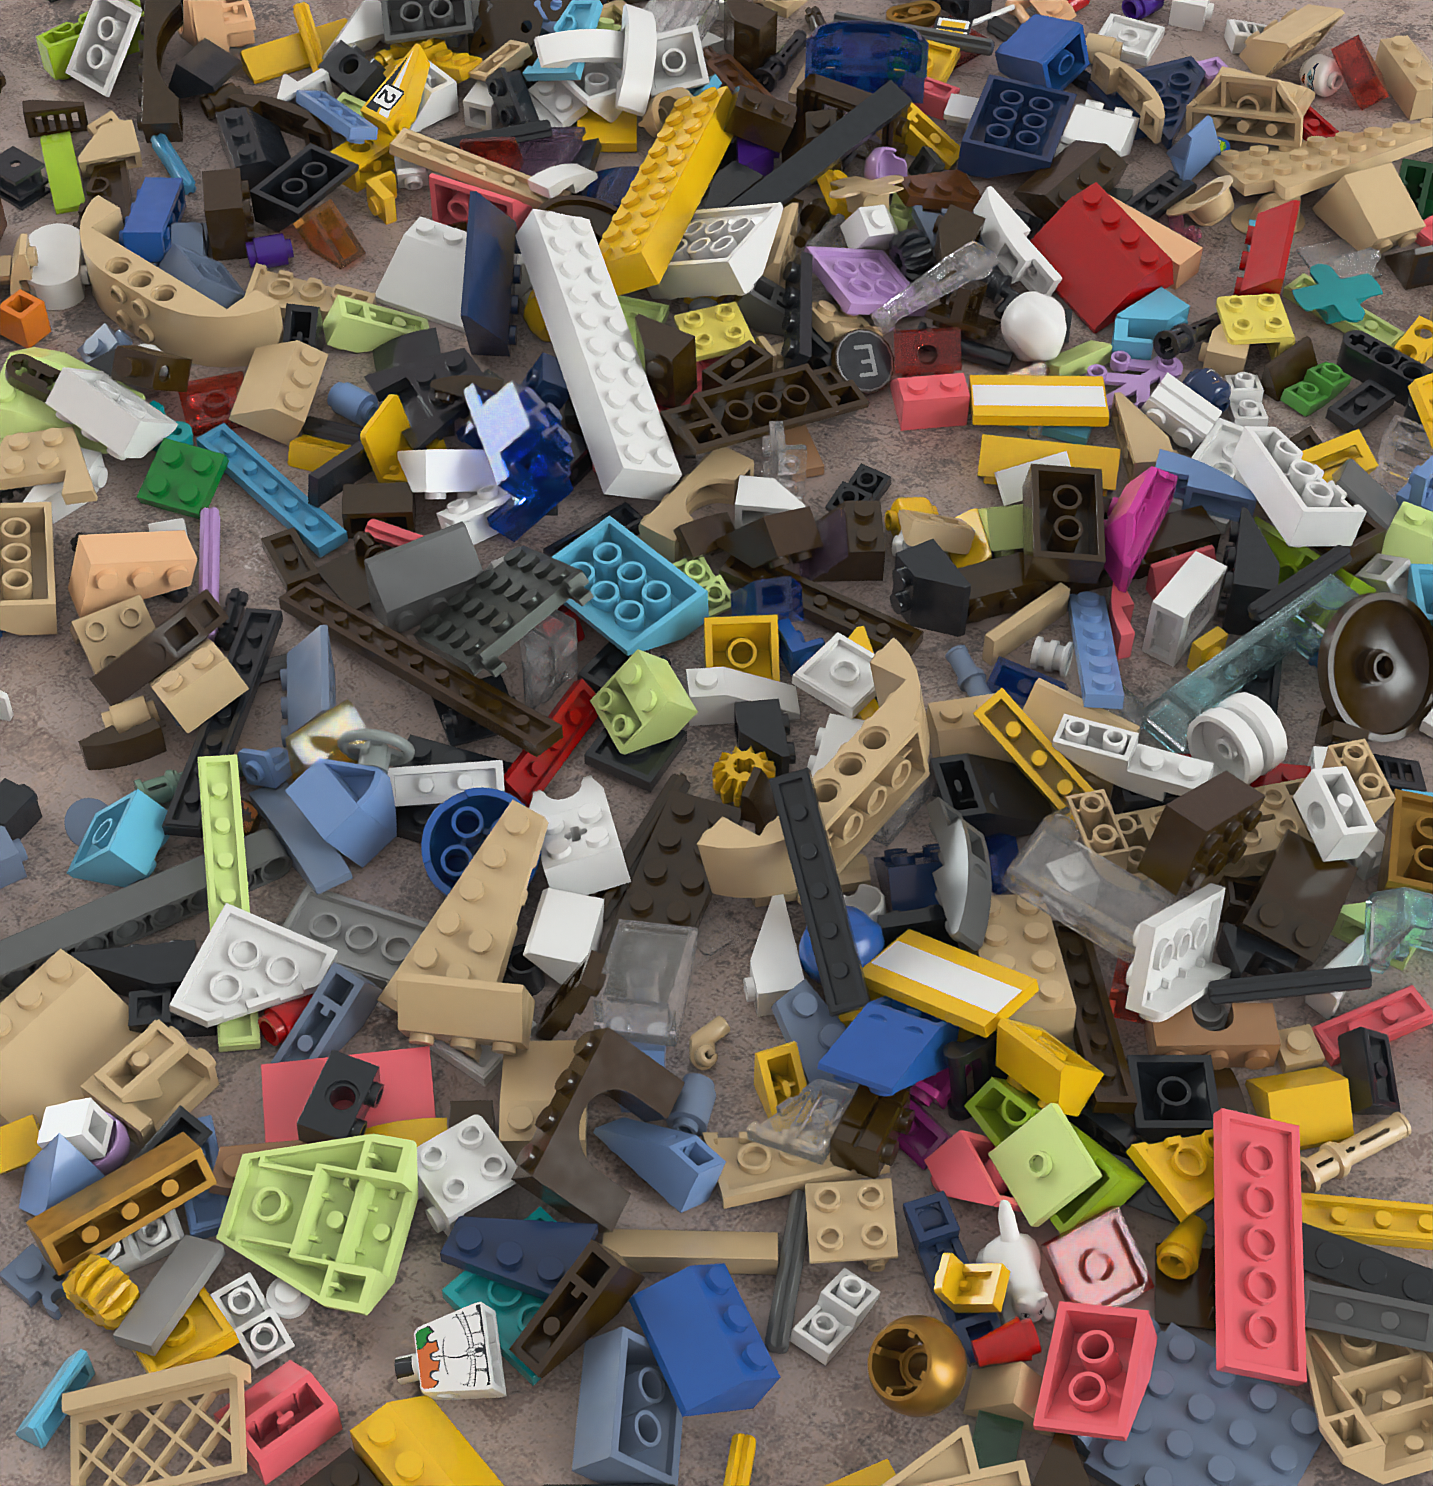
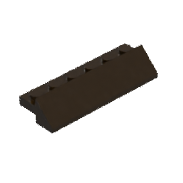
M807 363L695 393L692 395L690 404L661 411L660 416L667 435L674 444V454L699 455L864 409L869 406L870 402L853 379L843 381L833 366L812 370Z

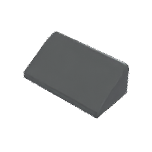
M1351 458L1348 459L1332 474L1335 485H1339L1355 504H1359L1367 511L1366 514L1387 530L1398 510V502L1358 463Z

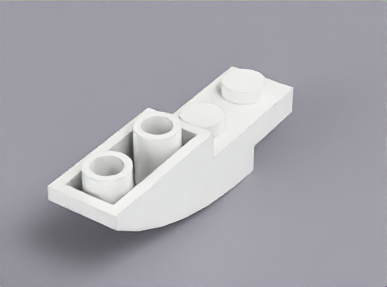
M992 186L987 187L974 208V214L986 218L981 237L991 257L1003 274L1012 276L1011 283L1021 281L1029 291H1036L1051 297L1062 280L1061 275L1028 240L1027 235L1031 231L1030 228Z
M1067 714L1063 715L1052 741V747L1085 770L1121 788L1159 801H1163L1166 792L1182 796L1211 779L1214 763L1138 744L1139 733Z

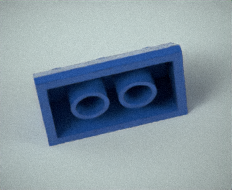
M725 1263L688 1266L637 1292L629 1299L682 1417L753 1409L781 1378Z

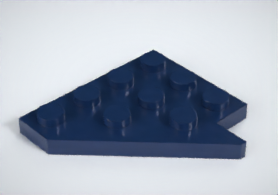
M1192 56L1136 69L1155 88L1164 105L1165 120L1161 143L1167 150L1172 147L1186 119V106L1197 97L1204 83L1206 72ZM1092 80L1088 81V94L1094 101L1104 103L1103 109L1114 111L1115 107L1125 108L1133 111V117L1141 118L1117 92L1106 95ZM1140 119L1134 140L1148 137L1139 128Z

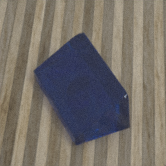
M1000 656L987 681V685L992 693H996L1003 688L1017 704L1025 706L1038 678L1066 691L1069 689L1067 684Z

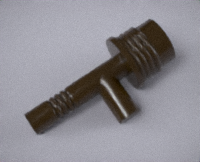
M813 199L802 209L800 213L802 228L794 239L796 247H805L812 234L822 233L828 228L832 214L825 199Z

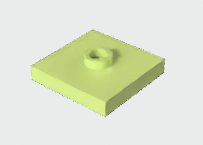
M1056 1103L1048 1104L988 1153L1030 1226L1033 1227L1042 1225L1102 1177L1101 1172L1067 1117Z

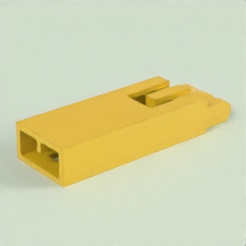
M1359 429L1302 451L1303 456L1301 459L1313 465L1316 464L1324 471L1322 479L1327 483L1333 480L1332 474L1350 458L1358 463L1368 474L1379 466Z

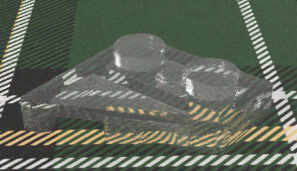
M817 1078L804 1087L799 1095L789 1097L777 1105V1113L761 1124L756 1120L749 1124L747 1128L748 1140L823 1165L830 1153V1139L856 1090Z

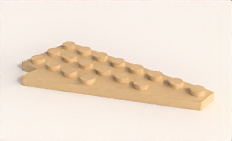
M1433 118L1421 119L1420 123L1415 124L1398 122L1394 123L1392 127L1384 129L1368 127L1364 129V132L1359 133L1343 131L1336 133L1334 137L1328 138L1311 136L1307 138V141L1302 142L1300 148L1255 145L1247 151L1225 150L1210 162V169L1220 177L1225 175L1232 176L1233 183L1231 186L1243 196L1274 191L1284 200H1290L1336 183L1346 174L1387 164L1433 147Z

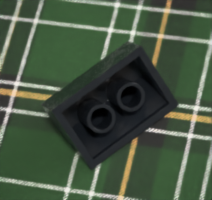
M247 107L229 108L215 113L220 143L230 169L240 168L242 181L248 180L249 190H252L291 159L277 124Z
M309 143L250 190L255 222L274 231H282L300 219L359 170V165Z

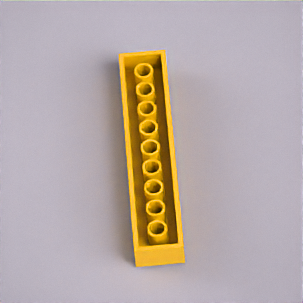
M728 86L718 89L710 87L700 95L691 98L690 96H684L674 103V107L665 119L666 122L657 134L653 146L648 150L647 157L643 164L640 165L635 179L631 182L628 192L621 200L616 214L613 215L609 227L603 233L599 248L617 296L660 283L734 136L724 132L733 96Z

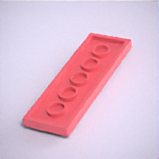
M1221 1108L1213 1114L1216 1371L1298 1387L1307 1383L1299 1126Z

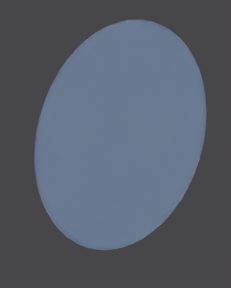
M83 798L74 802L69 807L64 820L65 830L70 840L78 847L95 813L107 807V804L98 799Z

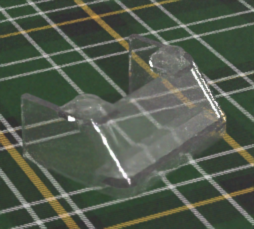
M1068 807L1044 817L1009 865L1002 879L1003 885L1017 896L1121 960L1129 963L1134 962L1136 947L1133 945V936L1141 922L1201 889L1200 886L1195 889L1190 887L1178 896H1175L1150 878L1143 881L1078 842L1080 832L1075 828L1076 823L1070 819L1072 812Z

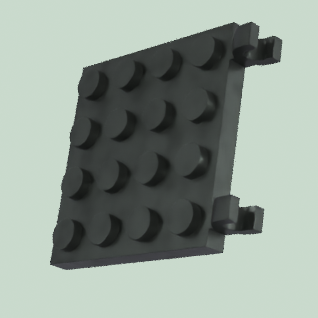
M524 545L516 547L504 556V561L497 567L480 574L476 579V584L466 592L463 591L454 595L449 600L448 606L439 614L427 617L421 623V628L413 635L421 646L476 676L485 669L491 675L497 677L507 669L505 663L498 659L501 654L567 600L573 599L579 605L584 606L594 597L591 591L584 588L589 583V580L583 571Z

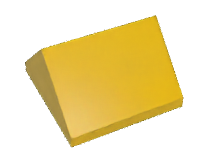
M778 615L704 617L703 653L705 668L726 667L780 682Z
M1326 1066L1247 1079L1245 1082L1257 1116L1299 1126L1300 1150L1320 1147L1328 1141L1340 1143L1354 1135L1348 1078Z

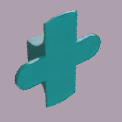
M1315 264L1310 269V276L1317 285L1291 291L1300 307L1306 312L1316 310L1326 324L1341 321L1352 323L1362 321L1365 311L1360 304L1370 297L1383 294L1380 285L1370 274L1366 273L1340 279L1333 268L1326 264Z

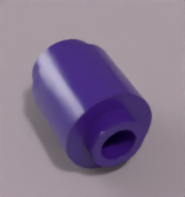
M1123 0L1122 11L1128 18L1142 20L1160 10L1164 5V0Z
M283 233L252 238L253 241L245 242L250 268L255 267L256 263L266 265L267 268L289 265L288 258L294 257L291 239H284Z

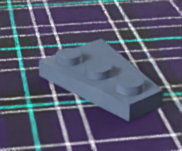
M804 979L777 1000L771 1009L785 1042H797L808 1092L811 1093L818 1110L816 1115L823 1128L848 1107L859 1083L839 1082L833 1078V1074L817 1069L818 1062L847 1028L837 1016H830L827 1004L807 980Z

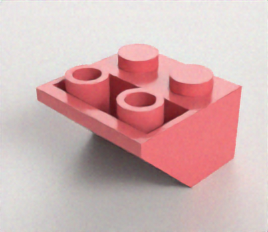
M292 1360L287 1361L244 1392L247 1462L265 1486L343 1430L336 1403L310 1371ZM230 1403L213 1414L218 1423L230 1408Z

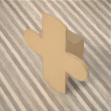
M890 175L874 180L858 176L842 178L830 182L831 185L838 186L840 189L829 192V197L835 199L846 198L848 212L852 213L859 207L885 205L887 209H890L889 195L904 189L894 185L903 182L904 177L901 175Z

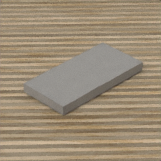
M306 884L282 927L338 950L336 963L356 971L378 987L385 989L429 922L331 891H325L317 895Z

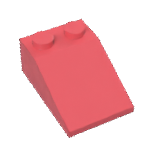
M1059 1301L1033 1422L1035 1430L1127 1441L1151 1377L1158 1339L1148 1310Z

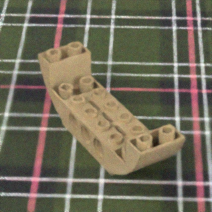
M892 638L883 649L878 650L870 661L879 709L872 717H868L863 722L857 733L848 742L842 744L837 754L824 768L819 769L813 776L838 875L930 775L927 761L930 734L917 669L909 653L895 638ZM722 816L712 828L707 829L703 833L701 839L697 842L713 894L735 898H762L797 890L779 816L765 826L760 836Z
M1366 739L1329 745L1322 768L1347 766L1373 822H1377L1396 798ZM1306 778L1255 787L1254 789L1266 796L1259 809L1263 814L1258 825L1251 832H1248L1244 842L1247 844V849L1241 859L1235 864L1230 862L1224 866L1216 876L1210 875L1206 877L1197 888L1193 889L1190 887L1179 895L1196 892L1210 883L1218 885L1224 875L1236 878L1261 876L1287 829L1314 843L1293 798ZM1104 789L1066 796L1067 803L1090 860L1097 873L1104 880L1122 890L1138 894L1155 895L1156 899L1175 896L1137 870L1166 805L1115 815Z

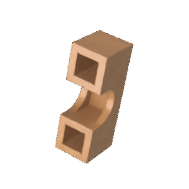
M1232 1003L1225 1029L1221 1031H1210L1201 1027L1193 1017L1191 1004L1162 1022L1146 1020L1144 1025L1148 1055H1211L1213 1070L1231 1067H1247L1252 1070H1259L1265 1067H1274L1281 1046L1273 1003Z

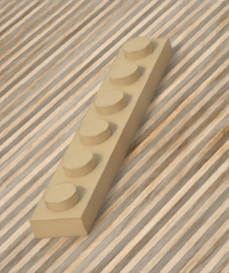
M403 128L390 143L389 154L430 169L433 172L451 177L462 183L516 199L532 206V209H538L541 204L550 200L530 190L527 179L532 176L407 128ZM563 190L561 194H559L556 197L572 195V192L568 190Z

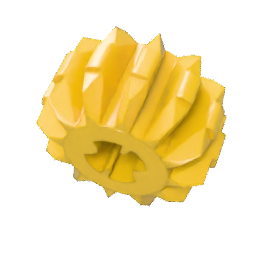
M735 746L732 754L722 752L719 762H715L712 769V778H714L712 787L715 794L720 795L723 804L734 802L735 807L739 808L741 806V795L754 767L761 768L769 779L775 777L776 768L774 762L768 761L765 751L755 754L752 746L747 751H741Z
M90 1254L85 1260L80 1261L68 1273V1277L62 1283L66 1297L75 1305V1309L81 1311L86 1318L92 1320L97 1326H102L107 1330L118 1328L140 1298L137 1285L131 1282L129 1276L124 1274L119 1266L113 1265L107 1258H101L99 1255Z

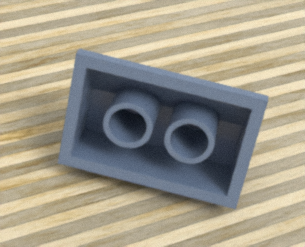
M320 625L287 653V668L280 669L282 691H287V696L281 697L282 718L288 719V725H281L283 748L290 747L292 751L301 752L304 761H313L319 758H338L335 669L328 625Z
M622 1326L587 1340L584 1346L572 1471L599 1484H674L678 1486L683 1417L647 1339Z

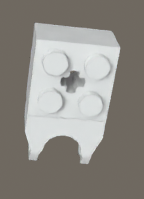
M592 775L583 777L579 791L566 799H551L541 790L533 792L529 809L544 816L549 823L541 848V861L549 888L589 895L631 882L604 788L592 778Z

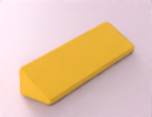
M346 18L316 27L324 54L348 20ZM300 32L247 48L240 52L242 68L254 84L283 76L285 73L289 74L311 67Z

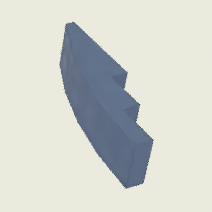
M286 781L277 788L262 787L248 793L253 807L266 820L268 828L274 831L292 859V867L317 895L353 879L350 869L338 850L322 838L285 790L290 786Z

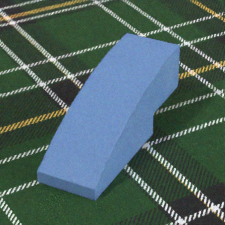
M1159 450L1155 467L1178 476L1174 498L1183 499L1182 510L1202 505L1210 516L1239 521L1241 508L1244 507L1249 510L1253 517L1257 499L1252 491L1242 483L1198 460L1174 452Z

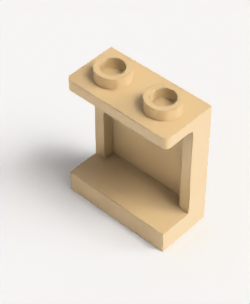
M173 1026L168 1028L186 1042L189 1052L157 1079L163 1092L161 1097L122 1103L98 1082L93 1075L80 1086L84 1099L91 1097L105 1112L112 1114L120 1120L129 1133L130 1141L141 1149L180 1105L188 1112H191L220 1085L215 1069L217 1063L212 1055L201 1047L197 1050L193 1048Z

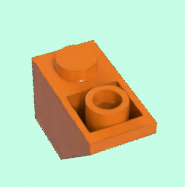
M19 289L0 304V335L25 348H31L51 332L45 303L41 299Z

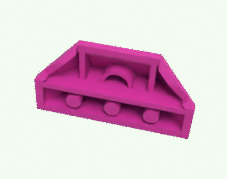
M1151 466L1128 483L1119 498L1114 496L1107 513L1109 518L1107 521L1104 520L1106 556L1104 568L1117 589L1121 592L1126 593L1173 502L1178 479L1177 475Z

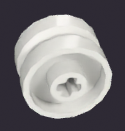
M1246 692L1234 693L1221 701L1215 708H1210L1200 714L1189 724L1187 731L1188 748L1192 758L1214 763L1211 779L1227 770L1249 785L1259 776L1265 775L1282 763L1288 750L1286 733L1280 719L1264 701Z

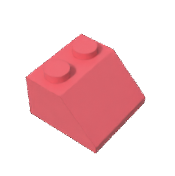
M964 373L897 378L890 381L889 386L901 431L967 425L970 393Z

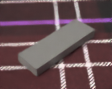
M185 1234L113 1334L116 1345L155 1356L226 1255L223 1244Z

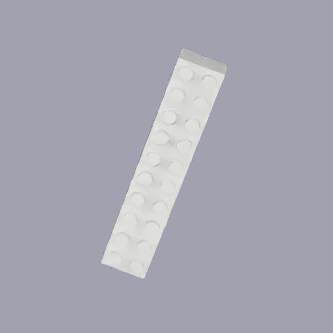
M532 209L515 237L603 494L661 501L680 479L682 473L590 220L552 211Z

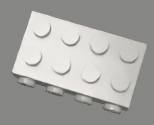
M1210 883L1144 920L1137 926L1133 936V945L1136 947L1134 962L1130 965L1126 975V984L1129 985L1126 1009L1139 1013L1140 1017L1147 1021L1162 1022L1207 994L1210 981L1230 979L1231 970L1229 968L1212 962L1225 887Z

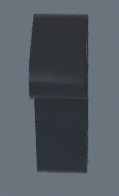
M1352 330L1346 332L1340 346L1337 365L1344 373L1362 383L1370 378L1396 395L1395 401L1406 407L1401 421L1402 431L1408 436L1415 438L1427 436L1408 386L1415 379L1433 373V369L1363 331Z

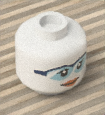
M1323 54L1313 55L1300 68L1301 85L1308 87L1315 94L1322 97L1331 96L1337 92L1344 82V67L1340 61Z

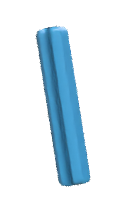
M162 133L158 136L153 135L151 137L152 148L171 178H183L185 195H188L190 192L194 193L197 189L195 186L196 182L166 135Z

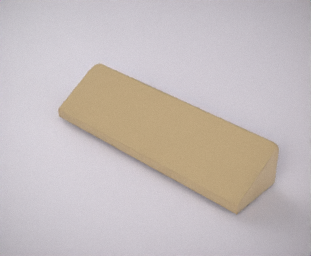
M614 1229L613 1232L603 1233L602 1245L618 1253L639 1272L677 1273L691 1265L725 1263L730 1274L777 1275L778 1232Z

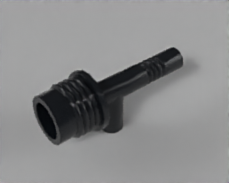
M987 266L977 279L988 283L985 296L991 299L992 303L997 304L1004 298L994 310L995 316L1002 319L1007 304L1021 295L1010 287L1012 276L1005 275L999 270H994Z

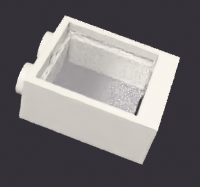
M1197 551L1191 555L1152 601L1142 647L1143 652L1172 667L1176 665L1192 645V642L1198 638L1216 616L1227 571L1226 565Z

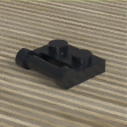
M997 1029L987 1038L975 1035L964 1042L952 1041L944 1046V1063L949 1067L951 1098L948 1100L947 1105L950 1118L957 1121L971 1118L972 1115L964 1105L991 1077L1007 1079L1008 1075L996 1066ZM972 1062L974 1092L967 1095L965 1065Z

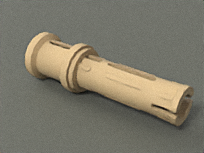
M1395 1112L1388 1118L1340 1143L1328 1141L1322 1144L1319 1151L1307 1158L1300 1156L1301 1189L1305 1193H1316L1320 1190L1321 1184L1332 1178L1342 1179L1346 1177L1352 1165L1378 1153L1380 1150L1401 1139L1409 1137L1411 1135L1409 1121L1400 1112Z

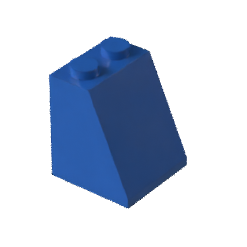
M1034 14L1026 22L1022 23L1018 30L995 51L998 70L1010 79L1061 91L1090 65L1083 25L1079 22Z

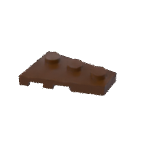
M958 169L905 176L903 182L895 184V186L904 188L896 193L907 207L921 205L925 209L942 210V208L948 209L951 204L974 213V208L982 197L966 173Z

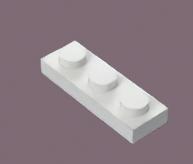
M503 760L389 768L387 774L392 785L395 807L441 804L452 796L471 788H493L505 792Z

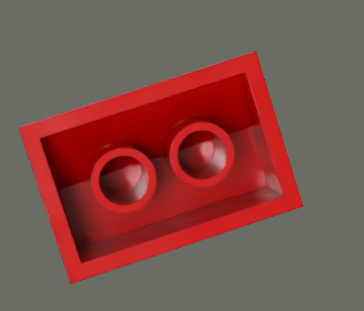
M1292 200L1257 214L1255 226L1248 225L1244 244L1251 246L1249 252H1242L1239 270L1245 271L1244 278L1237 277L1233 295H1280L1299 211V200Z

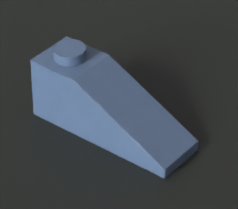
M334 962L271 1063L329 1057L332 1049L339 1052L364 1026L379 1002L377 999L383 992V989L356 971Z

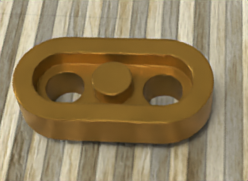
M919 0L890 7L886 11V20L931 27L935 24L937 16H940L941 7L932 0Z

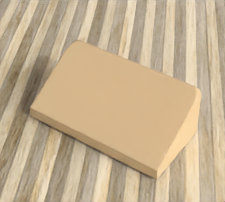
M905 509L899 510L898 518L903 538L907 545L915 546L934 539L945 552L964 555L969 553L975 530L962 519Z

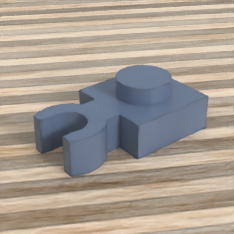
M32 1243L0 1272V1279L2 1283L30 1307H33L42 1299L46 1312L51 1318L59 1320L62 1317L55 1302L61 1297H66L62 1286L64 1281H61L65 1275L58 1276L44 1259L40 1249Z

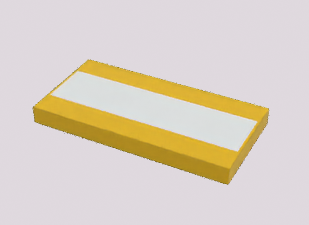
M969 375L972 425L1106 427L1109 424V411L1103 376Z
M910 929L863 967L868 989L984 1038H987L997 1029V1024L1001 1018L1008 1019L1039 991L1038 982L1035 978Z

